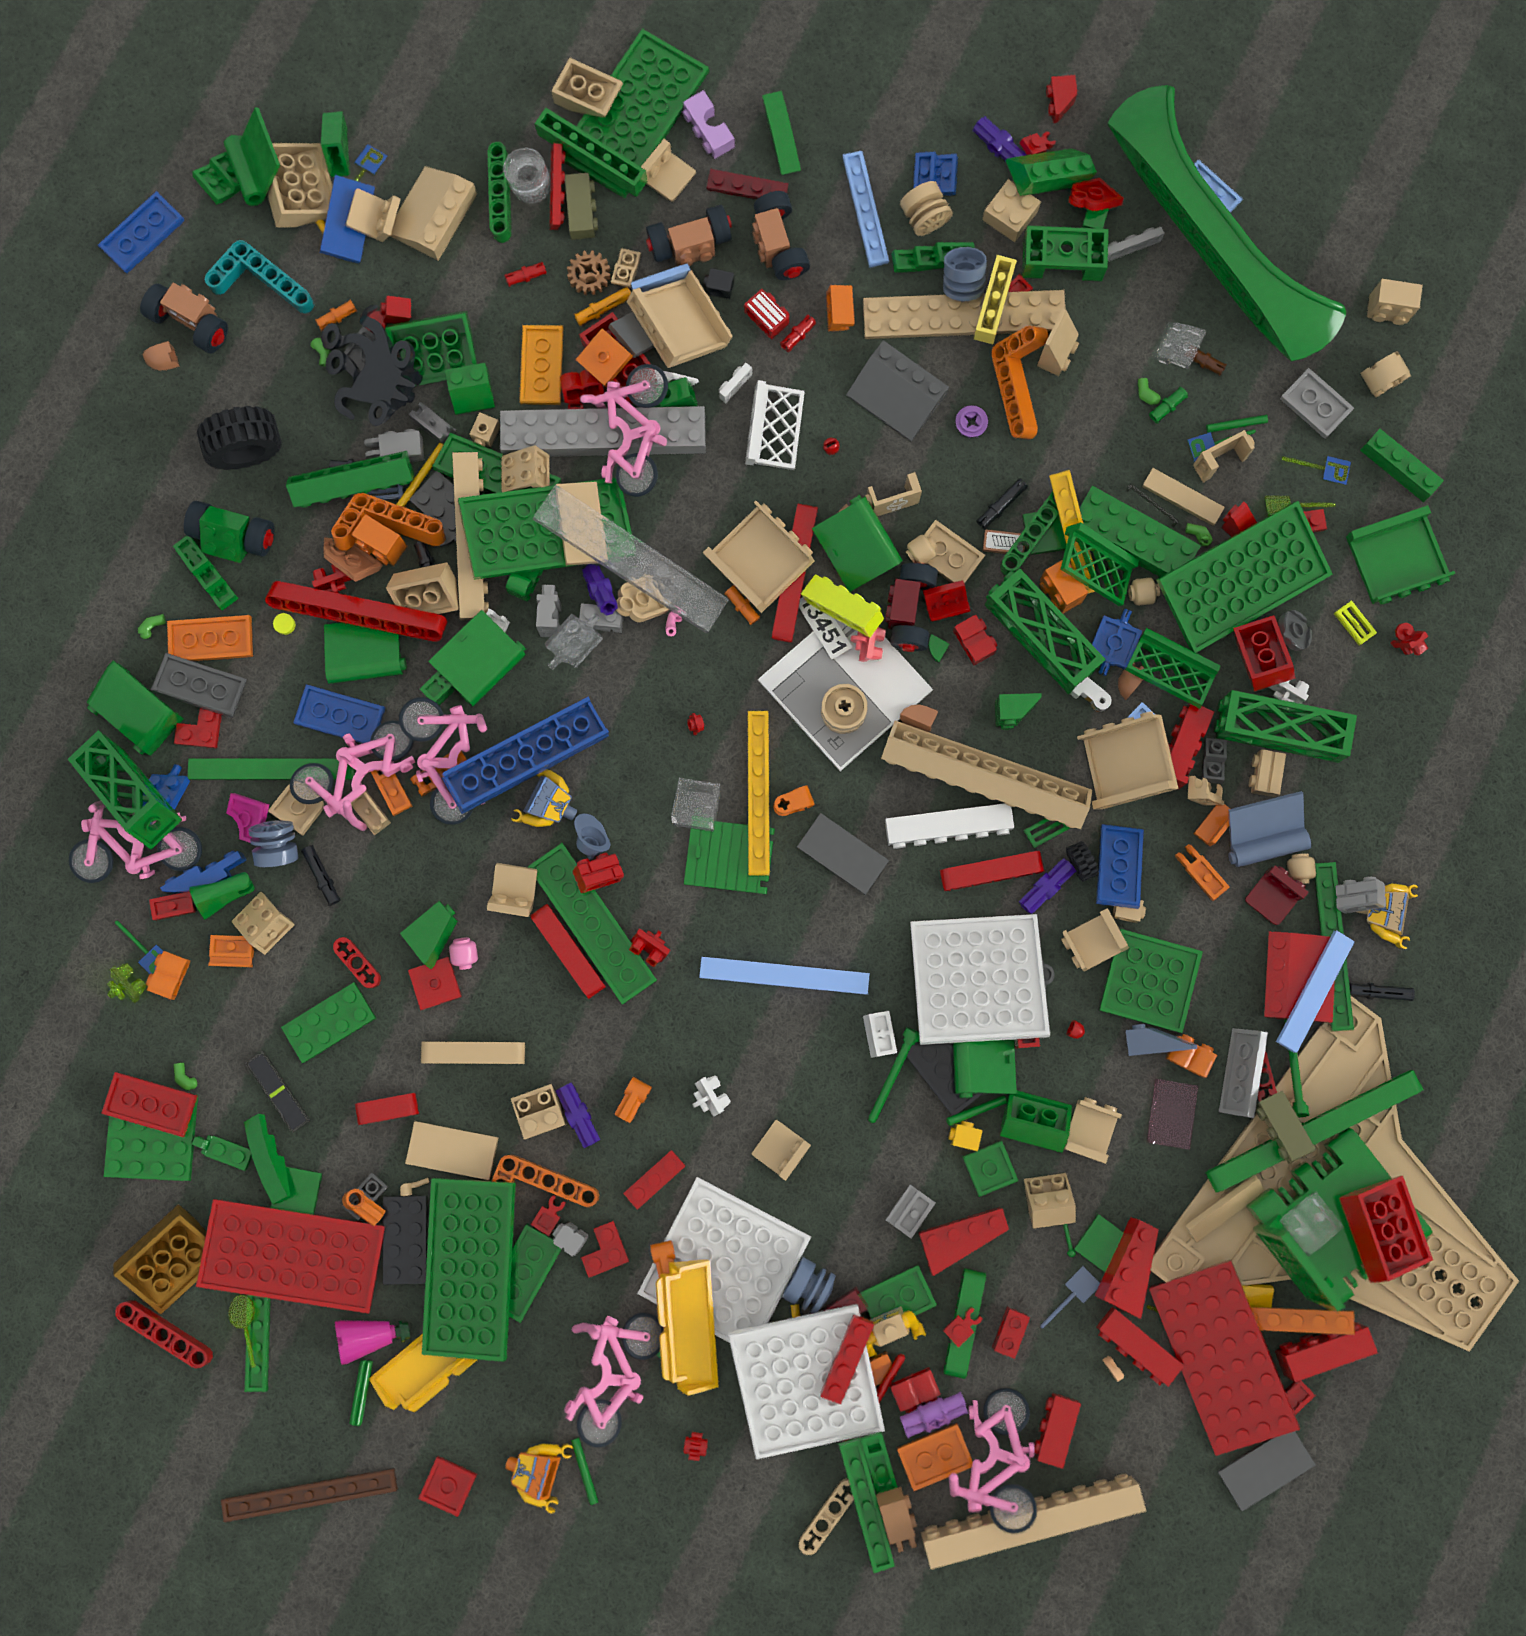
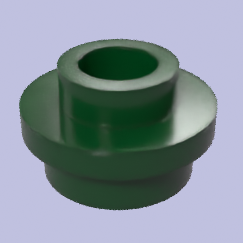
M402 1320L398 1321V1326H395L396 1339H401V1343L410 1339L408 1322H402Z

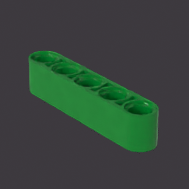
M493 142L488 147L489 225L495 240L504 243L511 238L510 162L505 146L501 142ZM504 209L503 212L497 213L498 210ZM500 228H504L502 232H497Z
M1053 492L1004 556L1000 570L1005 576L1012 570L1016 572L1022 567L1059 517L1057 505L1053 500L1055 498ZM1047 513L1050 515L1051 519L1045 520L1042 518L1041 514ZM1035 529L1039 532V535L1033 536L1029 530ZM1023 545L1028 551L1020 552L1017 547ZM1011 561L1016 567L1010 569L1005 563Z
M964 1268L962 1274L964 1279H961L958 1294L960 1299L957 1300L954 1318L959 1315L964 1319L967 1309L973 1307L974 1311L971 1313L970 1318L975 1320L979 1316L986 1273ZM977 1325L970 1327L974 1333L960 1347L949 1339L951 1343L948 1344L945 1359L947 1364L944 1365L943 1370L944 1375L966 1379Z

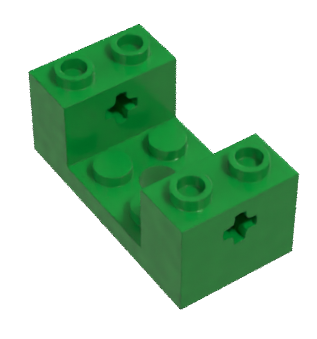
M1027 226L1023 238V278L1042 279L1045 269L1082 270V280H1103L1108 266V229ZM1067 244L1071 246L1072 251L1064 252L1061 246Z

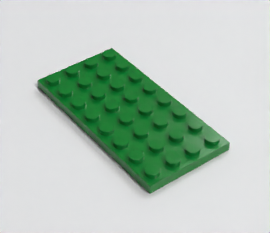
M642 29L611 74V77L622 81L623 85L606 116L599 117L584 114L576 127L641 167L662 140L665 139L684 110L683 102L693 97L709 73V67ZM565 153V164L581 173H589L591 179L623 198L629 193Z
M616 477L612 478V483H606L605 479L585 481L597 482L607 560L635 557L636 550L623 491L619 488ZM555 485L458 498L474 580L568 567L565 563Z
M1294 501L1156 580L1190 650L1196 653L1233 632V628L1251 622L1333 574L1299 501Z
M431 1178L422 1355L492 1361L507 1360L516 1183Z

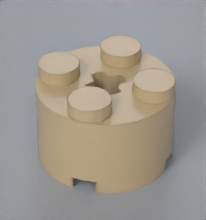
M1398 351L1378 361L1372 368L1369 367L1360 373L1375 398L1411 377L1410 371Z

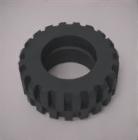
M258 406L233 407V409H225L220 413H214L211 417L205 418L197 429V437L203 459L209 466L215 469L237 470L244 467L248 468L252 465H259L263 461H268L271 457L277 455L282 446L274 415L267 409Z

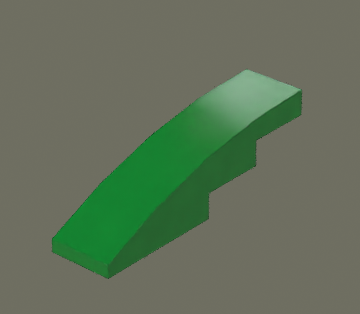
M782 91L762 95L769 131L772 136L781 175L801 171Z
M937 242L935 246H915L913 250H894L891 253L894 272H916L944 268V257L949 251L960 247L975 248L974 242Z
M185 536L173 545V548L222 611L239 599L205 553L201 552V548L192 537Z
M257 1114L244 1122L247 1140L261 1182L272 1204H278L290 1197L284 1156L277 1155L275 1136L269 1135L267 1132L265 1115Z

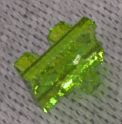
M128 963L118 968L114 965L109 971L111 972L110 976L116 981L117 985L110 981L107 985L111 990L107 995L110 998L117 996L120 1000H123L126 997L122 992L124 991L136 1003L139 1000V995L147 988L146 984L140 978L131 984L126 980L134 974L133 969Z

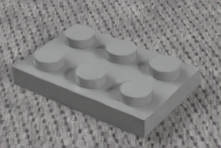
M1310 368L1280 398L1281 401L1324 439L1354 409L1352 405Z

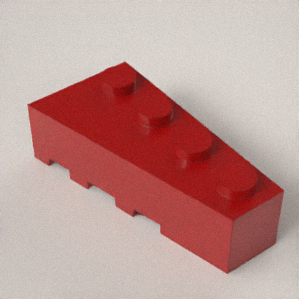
M1190 703L1187 707H1182L1179 717L1182 719L1179 725L1175 724L1171 732L1173 740L1171 744L1168 743L1178 785L1177 790L1188 782L1189 777L1187 775L1195 764L1192 758L1193 756L1196 757L1202 745L1200 739L1206 735L1214 714L1212 710L1202 706L1199 709Z
M998 1207L920 1231L918 1234L930 1273L934 1276L1008 1231L1009 1228L1003 1208Z
M1130 1217L1120 1243L1096 1291V1297L1141 1319L1158 1229L1139 1219Z

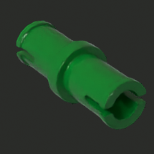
M1179 387L1168 398H1164L1162 403L1149 413L1150 418L1155 423H1159L1169 412H1174L1176 410L1175 407L1188 397L1187 392L1182 387Z

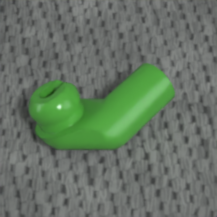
M315 338L311 341V347L320 354L319 365L325 366L326 359L331 350L323 347L321 338Z
M1147 378L1138 379L1139 398L1150 405H1157L1161 400L1160 395L1149 389Z
M1187 523L1185 533L1195 535L1199 543L1204 547L1211 544L1212 536L1206 527Z
M164 614L148 617L138 627V633L142 639L151 637L152 633L150 630L153 627L166 624Z
M184 1063L173 1064L175 1082L186 1091L195 1089L197 1087V1080L186 1076Z

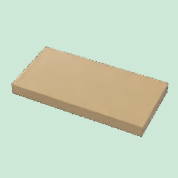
M597 482L556 484L555 491L566 566L607 563Z
M414 1121L405 1164L490 1180L499 1137Z

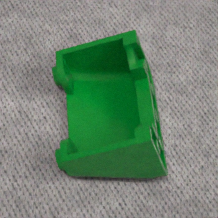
M114 660L107 666L86 701L89 704L88 710L96 716L98 714L103 716L135 744L133 748L141 755L146 753L151 756L174 731L177 723H181L184 719L140 683L126 668Z

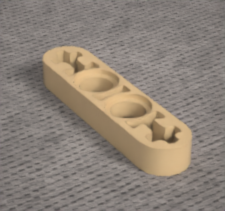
M848 1478L843 1479L837 1485L801 1535L799 1548L802 1553L806 1555L814 1554L852 1503L853 1496L849 1492L844 1497V1500H847L846 1503L836 1496L837 1493L840 1496L844 1493L843 1485L849 1486ZM837 1501L841 1504V1510L838 1513L830 1512L828 1507L831 1502ZM823 1519L828 1523V1528L825 1531L816 1529L815 1524L818 1520ZM810 1530H813V1532L821 1538L820 1540H818V1538L815 1537L812 1542L814 1547H808L807 1549H805V1543L803 1541L805 1539L807 1541L811 1539L813 1534L810 1533Z

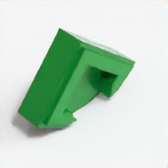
M931 634L929 650L933 659L939 663L949 643Z

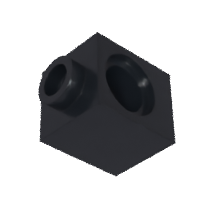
M710 268L709 275H705L703 287H706L707 295L730 299L735 281L734 273Z

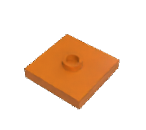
M602 328L576 360L607 387L608 382H611L633 355Z

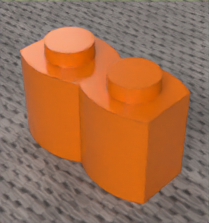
M167 951L158 954L154 963L156 970L154 974L151 973L146 981L147 991L174 1000L191 960Z
M1183 1034L1182 1037L1176 1036L1192 1043L1195 1040L1192 1037ZM1202 1044L1201 1046L1197 1045V1049L1168 1052L1165 1059L1202 1078H1207L1217 1055L1213 1053V1048Z

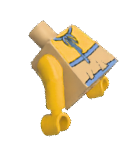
M1388 884L1385 886V908L1359 911L1357 913L1368 914L1367 923L1370 925L1371 930L1379 937L1395 944L1398 948L1407 949V947L1402 945V940L1410 941V938L1399 935H1403L1408 900L1418 896L1413 895L1411 889L1418 887L1417 885Z
M901 1306L870 1319V1321L874 1322V1327L866 1344L869 1358L871 1356L877 1357L873 1344L880 1347L908 1335L909 1328L915 1340H917L919 1335L926 1336L923 1324L919 1323L913 1312H903Z

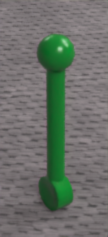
M1063 1224L1069 1249L1067 1254L1069 1257H1074L1076 1252L1072 1248L1068 1225Z

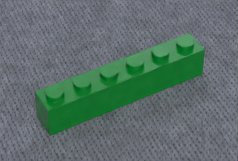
M545 108L535 122L538 136L552 145L554 143L562 144V151H565L568 155L635 197L638 196L648 182L645 169L551 110Z
M402 451L288 477L286 487L293 506L304 508L316 502L327 503L333 498L340 497L345 499L356 493L366 494L378 488L385 490L392 485L409 484L413 481L414 470L408 452Z

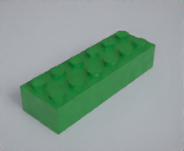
M1094 486L1091 487L1079 508L1084 525L1139 559V566L1159 577L1192 560L1201 547L1196 542Z

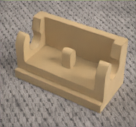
M1189 776V800L1205 806L1224 805L1221 785L1217 784V792L1214 794L1211 792V783L1206 778L1200 780L1196 776Z
M367 790L351 802V806L373 835H376L391 823Z

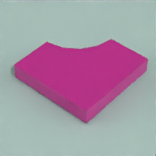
M236 793L230 794L226 814L233 817L237 822L240 840L251 843L250 839L252 837L249 836L248 829L254 825L266 822L269 804Z

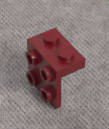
M1281 866L1268 868L1245 898V902L1273 925H1279L1299 900L1304 899L1309 893L1304 889L1305 885L1302 882L1288 876L1289 873Z

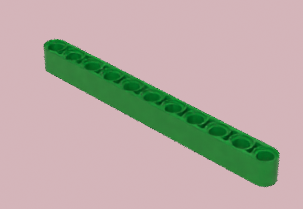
M1410 1070L1302 1123V1126L1312 1144L1315 1145L1418 1094L1424 1089L1414 1070ZM1270 1139L1206 1171L1205 1173L1215 1193L1221 1192L1283 1161L1278 1152L1280 1147L1276 1140Z

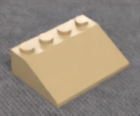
M272 143L280 167L267 195L276 227H298L326 219L332 183L321 144Z
M424 167L395 217L390 236L439 260L477 195L474 183L452 173Z

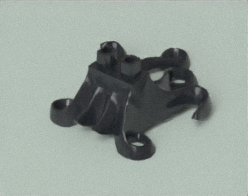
M377 305L368 306L360 316L361 325L375 334L376 339L373 342L366 336L357 333L342 336L339 327L333 323L328 324L321 335L323 347L333 350L329 353L325 363L328 373L335 375L345 369L353 377L352 388L342 387L337 391L334 401L336 409L344 416L354 420L355 415L346 406L348 398L371 403L368 418L373 426L384 424L396 410L406 406V403H413L415 393L412 392V389L415 385L421 384L423 379L419 371L413 368L415 361L413 346L406 341H398L393 345L384 327L378 321L369 317L370 314L377 310ZM335 332V339L331 342V335ZM349 343L359 345L364 351L366 358L362 371L359 370L356 363L348 355L335 349L342 348ZM402 349H405L406 351V357L404 360L401 358ZM339 358L340 365L335 369V362ZM378 408H382V415L377 419L376 412Z

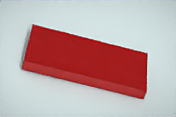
M115 1072L101 1114L185 1137L198 1095Z

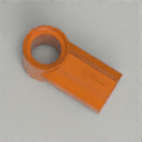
M633 1077L624 1092L625 1096L618 1106L615 1115L631 1123L652 1087Z
M359 1189L346 1192L342 1198L345 1208L352 1210L373 1227L385 1213L384 1209L370 1200ZM351 1194L358 1196L359 1202L357 1205H352L349 1202Z
M672 1240L650 1245L653 1262L656 1264L659 1278L660 1274L669 1273V1263L675 1262L676 1257Z

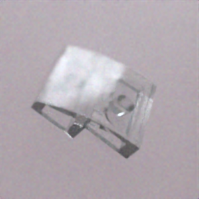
M1167 322L1151 358L1167 365L1174 363L1189 369L1206 335V331L1186 324Z
M1317 1192L1311 1193L1280 1220L1307 1256L1321 1248L1344 1227Z

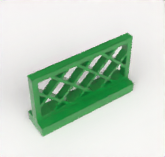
M1081 522L1066 527L1065 535L1068 536V541L1060 570L1116 605H1124L1133 568L1138 567L1139 559ZM1075 541L1078 542L1081 551L1077 552L1075 549ZM1088 550L1093 552L1096 560L1091 561ZM1081 553L1086 563L1084 566L1081 565L1078 557ZM1071 558H1073L1075 570L1069 567ZM1103 559L1109 564L1110 569L1107 571L1102 561ZM1097 563L1101 574L1096 575L1093 564ZM1086 567L1088 568L1090 579L1086 578L1083 571ZM1117 569L1124 571L1122 580H1120ZM1110 572L1112 573L1115 583L1112 585L1108 577V573ZM1102 577L1105 588L1100 586L1098 578ZM1114 586H1117L1119 592L1118 597H1116L1112 588Z
M1146 628L1125 670L1200 709L1221 666ZM1142 647L1151 654L1144 656L1140 648ZM1161 657L1169 661L1170 664L1162 665L1159 658ZM1154 659L1157 667L1150 668L1146 660ZM1141 661L1144 669L1139 670L1132 665L1135 662ZM1178 667L1188 671V674L1181 675ZM1172 668L1176 676L1168 677L1165 670ZM1160 671L1163 679L1155 678L1152 672ZM1197 677L1206 680L1207 683L1200 684ZM1191 678L1194 686L1187 687L1184 679ZM1178 681L1181 689L1173 687L1171 682ZM1197 690L1200 699L1192 697L1190 691Z

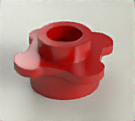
M692 713L687 721L690 731H693L694 735H697V733L704 730V722L700 714Z

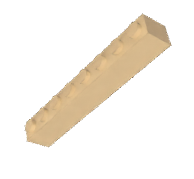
M478 452L453 453L460 620H471L481 610L487 613L489 609L488 602H484V594H488L487 581L483 582V579L474 580L458 505V498L477 496L479 491H483V479H479L478 472L482 471V458H478Z

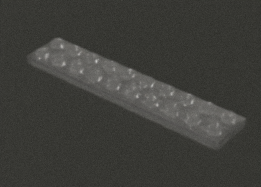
M556 484L533 517L534 521L706 634L710 631L729 601L727 597Z

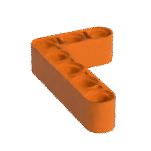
M1025 326L998 342L992 348V359L1010 432L1015 438L1032 439L1038 431L1021 358L1045 345L1049 336L1047 329L1043 327Z
M358 493L352 497L331 530L337 549L342 551L349 550L354 545L356 540L351 534L365 514L396 533L432 546H439L446 539L440 520L365 493Z
M512 1154L501 1158L492 1178V1181L496 1182L499 1179H504L506 1182L513 1183L515 1179H518L585 1207L593 1206L599 1200V1192L596 1188ZM508 1158L515 1162V1167L511 1171L505 1167V1161ZM528 1166L535 1170V1175L531 1179L527 1178L524 1173ZM548 1174L552 1175L555 1179L554 1185L551 1187L544 1183V1178ZM569 1182L574 1185L575 1190L573 1194L565 1193L564 1185ZM585 1191L593 1192V1202L589 1203L584 1200L583 1195Z

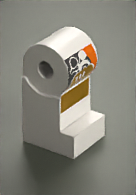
M1088 677L1070 693L1076 699L1081 695L1098 712L1105 711L1111 705L1110 695Z

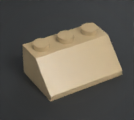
M447 562L394 573L386 587L397 606L436 614L459 609L456 578Z

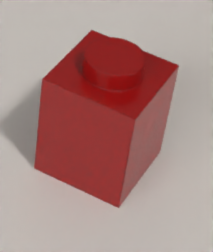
M386 296L384 303L381 302L380 315H383V322L397 324L410 321L411 299Z

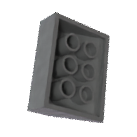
M883 340L869 358L846 396L912 442L947 396L949 386Z

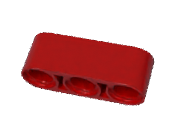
M416 1093L355 1104L358 1125L419 1114Z

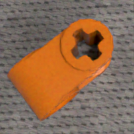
M806 785L780 795L776 798L773 807L777 815L787 816L797 811H803L805 807L807 809L815 806V803ZM780 801H783L784 804L788 803L786 810L778 807Z

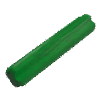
M367 1359L360 1361L349 1422L353 1426H360L363 1421L370 1382L369 1378L373 1362Z

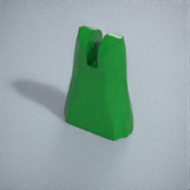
M246 872L218 882L189 887L194 904L204 920L230 902L255 890V886Z

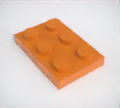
M957 1423L897 1447L913 1491L948 1478L952 1473L957 1474L972 1468L973 1461Z

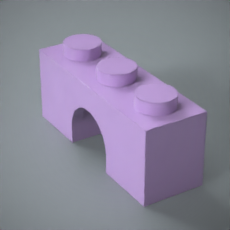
M704 90L683 102V116L687 122L691 121L694 126L692 127L693 132L697 138L701 137L703 140V147L707 154L711 153L715 159L735 147L734 137L725 123L715 127L706 124V121L714 116V106Z

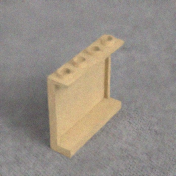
M692 270L688 272L685 279L646 292H642L640 288L634 289L627 300L628 305L667 368L723 349L733 337L730 329L725 325L720 313L715 309Z
M755 501L754 504L757 507L713 550L708 547L703 553L762 613L815 561L811 556L813 553L806 544L801 546L797 542L799 540L797 535L793 531L787 532L784 529L786 525L779 517L774 519L770 515L772 511L764 503L760 505Z
M1146 712L1140 714L1141 718H1125L1121 720V724H1105L1101 730H1096V728L1084 731V735L1077 736L1078 740H1084L1097 800L1092 801L1093 809H1106L1178 789L1161 715Z

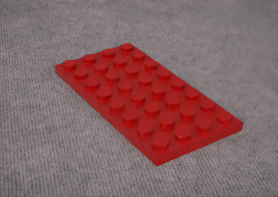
M213 1199L196 1287L370 1313L385 1226L376 1224L373 1227L365 1222Z
M1232 1259L1177 1277L1167 1283L1163 1282L1149 1287L1176 1358L1184 1365L1182 1373L1216 1456L1300 1430Z

